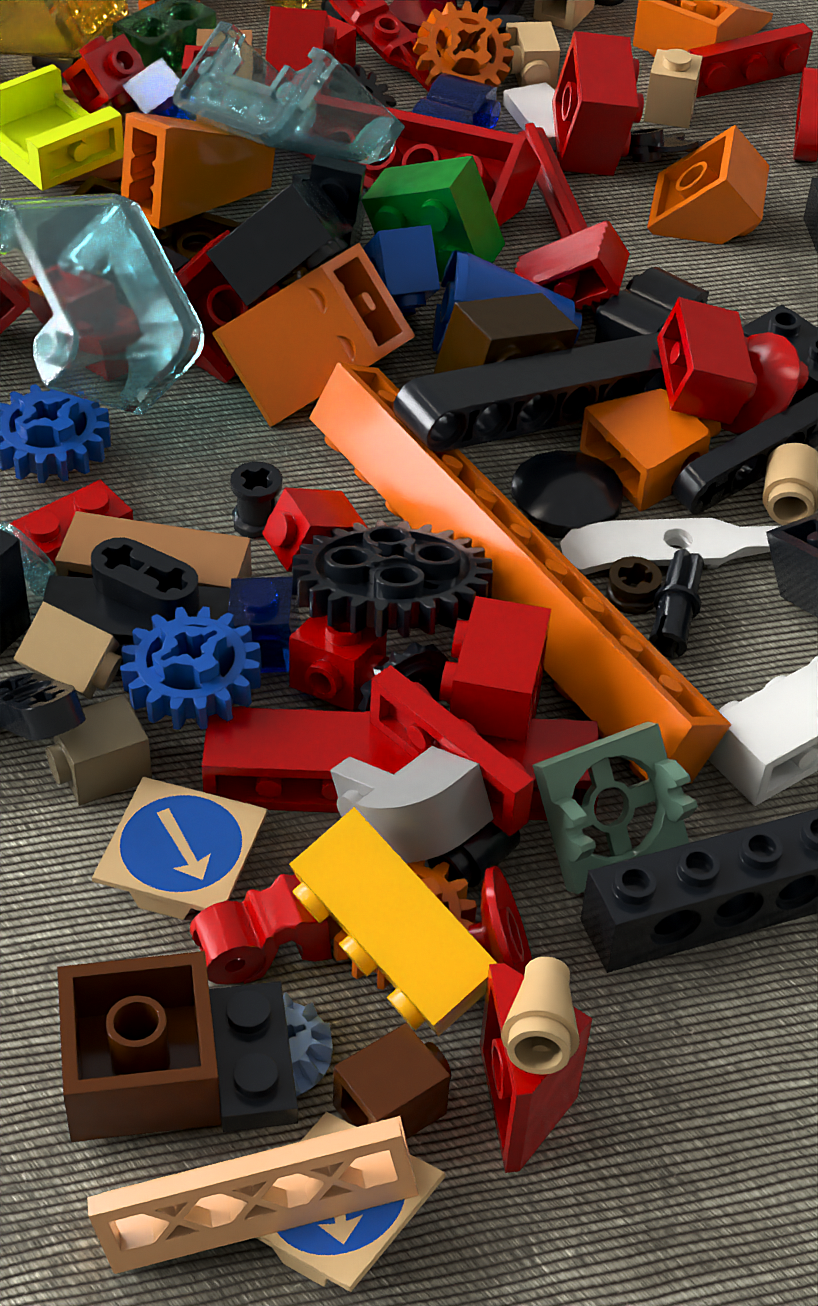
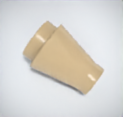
M538 957L526 965L524 980L501 1030V1040L507 1049L510 1061L519 1069L533 1074H551L563 1069L579 1047V1033L569 986L570 970L559 959Z

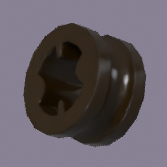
M636 556L623 557L615 561L609 571V582L606 591L607 599L619 611L627 614H643L652 610L655 607L653 603L655 592L660 588L662 580L659 567L650 560ZM631 583L638 584L637 587L630 586Z

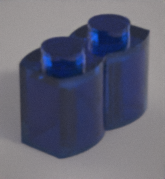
M442 73L432 84L427 97L421 98L411 112L494 129L500 116L501 104L499 101H496L497 87Z

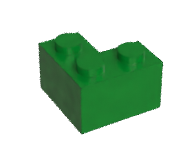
M473 155L385 168L361 199L375 234L382 230L431 225L440 282H442L447 262L454 250L467 251L493 263L505 245Z

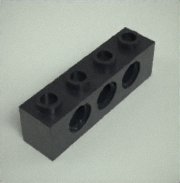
M818 808L588 870L580 920L606 972H613L818 913Z

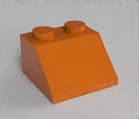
M736 125L730 127L658 173L647 225L648 230L653 235L721 245L737 235L742 237L751 233L762 221L770 165Z

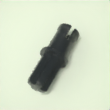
M679 549L674 552V557L669 563L665 584L655 592L653 602L657 613L648 641L666 658L674 657L676 642L675 652L678 657L686 652L690 625L693 618L700 613L702 603L697 593L704 561L699 553H690L687 549Z

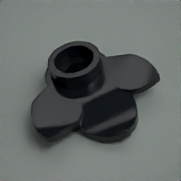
M663 128L631 131L628 155H632L633 162L655 161L661 159V153H691L711 139L689 141L685 140V133L683 132L664 135Z

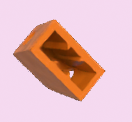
M656 389L585 407L579 450L584 454L599 458L614 469L623 484V495L641 512L672 494V485L680 472L692 461L708 453L710 439L720 433L721 422L671 411L667 390Z

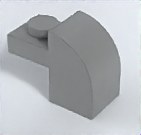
M434 746L428 748L395 774L350 756L330 770L338 794L337 808L341 817L355 807L405 863L428 860L445 854L460 846L494 819L479 763Z

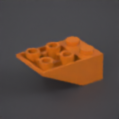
M638 0L633 46L648 51L654 57L657 49H683L688 52L689 49L756 34L772 20L773 13L737 0Z
M360 243L322 264L212 332L269 427L274 426L319 398L338 362L369 367L415 337V334Z

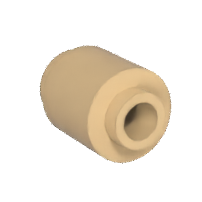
M787 443L780 445L767 458L763 504L769 516L781 525L813 515L818 509V452L806 444Z

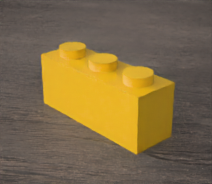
M355 807L289 864L301 882L292 891L296 898L319 923H322L330 915L348 936L339 943L340 947L366 976H369L378 968L395 987V990L386 998L415 1031L426 1022L439 1037L486 994L489 964L498 963Z

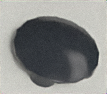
M555 450L536 454L520 464L512 476L511 496L522 511L534 520L541 522L540 527L544 534L553 538H564L571 529H579L586 525L618 517L622 508L623 484L615 470L599 458L578 451Z

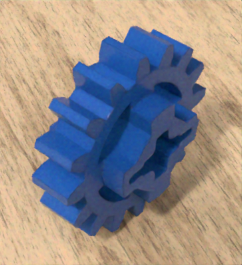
M54 383L50 391L42 392L40 387L34 384L30 386V393L24 396L15 391L11 392L10 405L0 403V469L3 471L15 467L17 479L22 480L30 473L37 474L38 483H45L49 474H57L63 482L69 481V471L76 469L83 474L89 473V460L103 462L105 459L104 448L111 447L108 409L100 408L99 397L96 395L83 399L81 387L76 386L67 393L61 391L60 383Z
M203 606L198 612L197 617H188L185 609L178 607L175 611V619L168 622L156 614L151 617L153 630L148 631L135 628L132 631L134 645L122 647L123 665L120 666L123 689L125 692H129L132 708L136 710L147 706L148 720L152 723L161 720L165 715L171 716L173 729L176 730L182 728L186 719H195L200 729H206L209 723L208 716L217 714L227 722L233 719L232 704L235 703L239 706L249 707L252 703L251 689L261 687L260 669L262 665L259 643L252 642V631L248 625L235 629L234 615L229 612L218 620L211 619L209 607Z

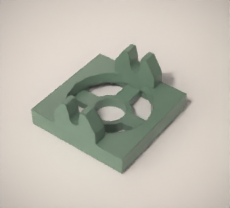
M645 722L532 765L565 887L569 892L579 894L585 891L588 870L690 843L684 819L690 817L698 805L695 799L683 792L681 785L691 782V778L676 760L667 758L658 723ZM620 757L634 761L648 774L649 779L629 787L622 782L615 781L609 758ZM588 769L592 785L586 791L582 805H579L572 799L575 785ZM615 787L623 798L622 813L616 821L603 825L597 820L594 813L595 800L604 789ZM655 801L656 813L652 827L642 842L635 848H632L627 825L633 818L635 808ZM591 826L596 830L605 832L611 857L593 854L592 852L596 848L595 841L585 835L581 829Z

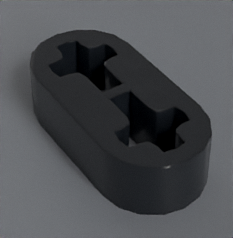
M125 537L104 540L95 546L92 551L91 568L93 584L103 595L152 617L158 614L167 622L175 619V611L178 607H183L188 617L196 612L199 606L198 574L187 563Z

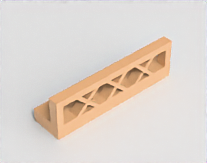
M398 1116L103 1192L102 1194L87 1197L88 1217L113 1273L117 1274L415 1197L419 1194L401 1117Z

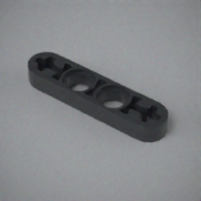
M818 392L692 461L675 479L671 489L672 495L692 514H699L765 477L767 458L776 447L787 443H802L816 448L818 446Z

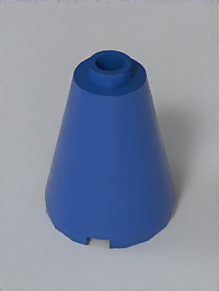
M454 250L452 252L440 286L445 287L442 303L436 305L432 336L433 351H436L435 354L440 353L456 302L543 293L579 328L574 344L577 342L581 330L582 314L575 312L573 300L467 251Z

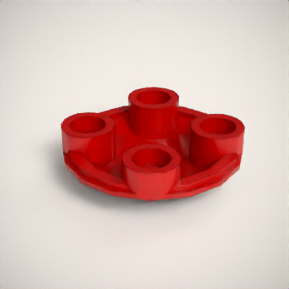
M771 332L754 334L747 337L752 370L757 376L756 391L751 402L742 406L732 425L721 422L722 429L735 434L746 432L776 414L785 411L795 392L804 387L809 376L808 367L799 359L797 349L786 337Z

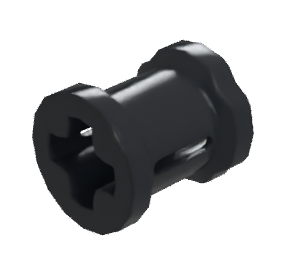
M252 461L238 466L231 474V490L237 496V505L232 510V520L235 531L242 536L251 539L264 537L262 532L268 517L277 504V496L281 492L283 476L280 470L272 464Z

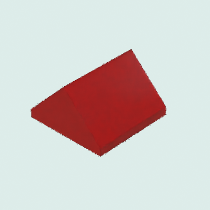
M505 963L489 964L480 1050L505 1173L518 1172L524 1167L578 1098L593 1018L574 1007L580 1040L579 1047L563 1069L555 1073L543 1075L519 1069L510 1061L507 1055V1049L501 1040V1030L524 980V975Z

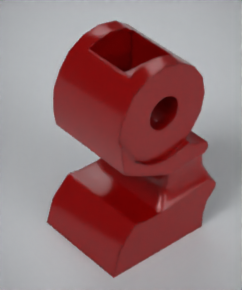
M281 874L276 878L271 887L261 891L254 889L247 891L242 902L223 901L215 903L203 909L195 916L190 924V934L195 944L199 946L200 951H205L209 981L222 985L238 984L241 982L246 984L262 978L270 968L280 945L290 941L295 942L302 960L316 962L332 959L328 919L326 918L322 923H319L293 894L292 891L301 884L296 875Z

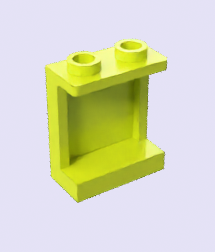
M54 64L0 84V156L40 190L44 191L123 158L122 115L111 106L91 114L65 95L62 87L61 70Z

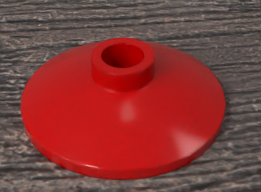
M498 866L489 867L485 871L481 891L482 922L469 925L468 931L497 963H505L524 975L525 967L532 960L522 919L502 871Z

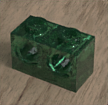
M160 0L112 23L113 39L123 33L125 34L132 47L140 54L142 62L150 74L149 77L165 76V78L182 70L185 45L196 46L197 29H217L216 11L196 0Z

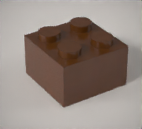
M205 951L57 967L63 1097L71 1142L221 1125L218 1071Z

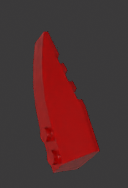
M270 83L253 124L258 131L314 160L316 155L366 165L363 188L367 190L370 189L385 168L473 155L499 226L525 208L541 167V162L526 136Z

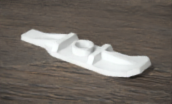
M715 518L614 520L586 525L579 529H571L560 542L562 554L583 575L610 569L615 561L630 556L643 557L652 561L656 566H669L670 561L674 557V552L679 550L670 547L671 545L680 546L683 549H687L690 553H699L703 558L704 565H707L708 569H716L721 564L732 559L770 552L766 532L780 526L739 527Z

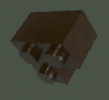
M543 293L456 302L433 374L571 349L579 328Z

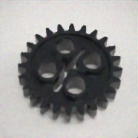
M379 520L376 522L375 527L366 528L357 522L353 523V531L351 532L340 528H331V537L314 535L313 544L300 545V554L293 556L292 594L297 596V605L299 607H309L310 617L315 618L328 615L327 625L330 627L345 622L350 623V633L355 634L365 627L374 628L376 637H382L389 629L397 630L403 638L410 636L411 629L419 628L423 632L433 635L435 634L436 624L455 629L458 618L469 620L475 596L492 599V559L485 558V549L483 547L472 548V539L470 538L453 540V530H446L436 534L432 533L431 524H426L419 529H410L408 521H402L396 527L387 526L384 521Z

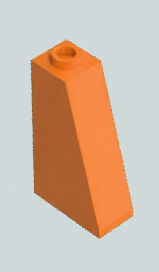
M137 112L127 113L125 120L120 213L160 229L269 189L272 185L276 141L237 126Z

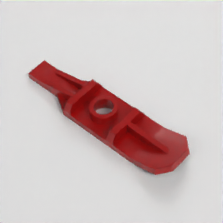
M329 0L344 20L356 27V32L388 64L409 72L433 97L440 94L442 85L438 82L429 86L425 84L429 71L416 69V64L421 56L413 52V47L419 38L417 33H412L389 10L384 0Z

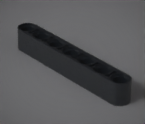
M660 332L420 376L412 379L399 391L394 401L393 411L395 416L433 452H445L580 423L584 420V410L587 406L656 389L666 390L657 343V336Z

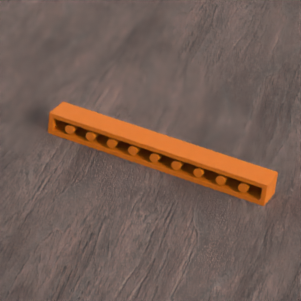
M338 362L309 417L325 435L324 440L326 444L335 451L342 453L355 467L354 473L363 482L373 486L386 500V508L397 517L408 521L412 529H419L426 524H431L432 533L437 534L442 531L453 530V540L470 538L472 539V548L483 547L485 549V558L492 559V599L550 608L551 616L543 669L554 680L555 689L566 699L575 702L592 721H597L598 735L602 738L645 722L658 723L667 758L676 760L690 775L691 782L689 783H692L732 724L459 449L445 452L431 451L395 416L393 406L400 390L379 368ZM629 760L630 769L637 777L643 781L649 779L648 774L634 761Z

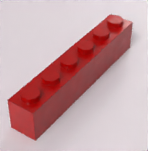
M237 706L232 707L233 719L228 722L217 714L208 716L209 723L205 733L202 759L203 792L268 810L339 813L337 808L338 794L330 770L350 756L395 774L415 758L370 722V711L349 712ZM531 719L526 742L483 734L479 735L504 756L517 760L526 769L528 775L534 779L529 820L547 821L532 765L597 741L598 724L597 721ZM588 769L575 785L572 799L579 805H582L584 795L592 785ZM598 796L594 804V813H596Z

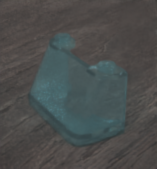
M224 21L218 23L174 90V105L195 121L267 147L361 164H371L385 159L392 152L395 141L405 128L328 51L313 47L307 55L313 62L306 68L295 71L290 66L284 65L281 71L278 72L245 41L246 36L237 27Z
M115 193L0 199V256L9 253L14 248L24 251L54 314L36 335L33 343L35 364L45 386L143 416L197 360L204 345V330L142 208L136 201Z

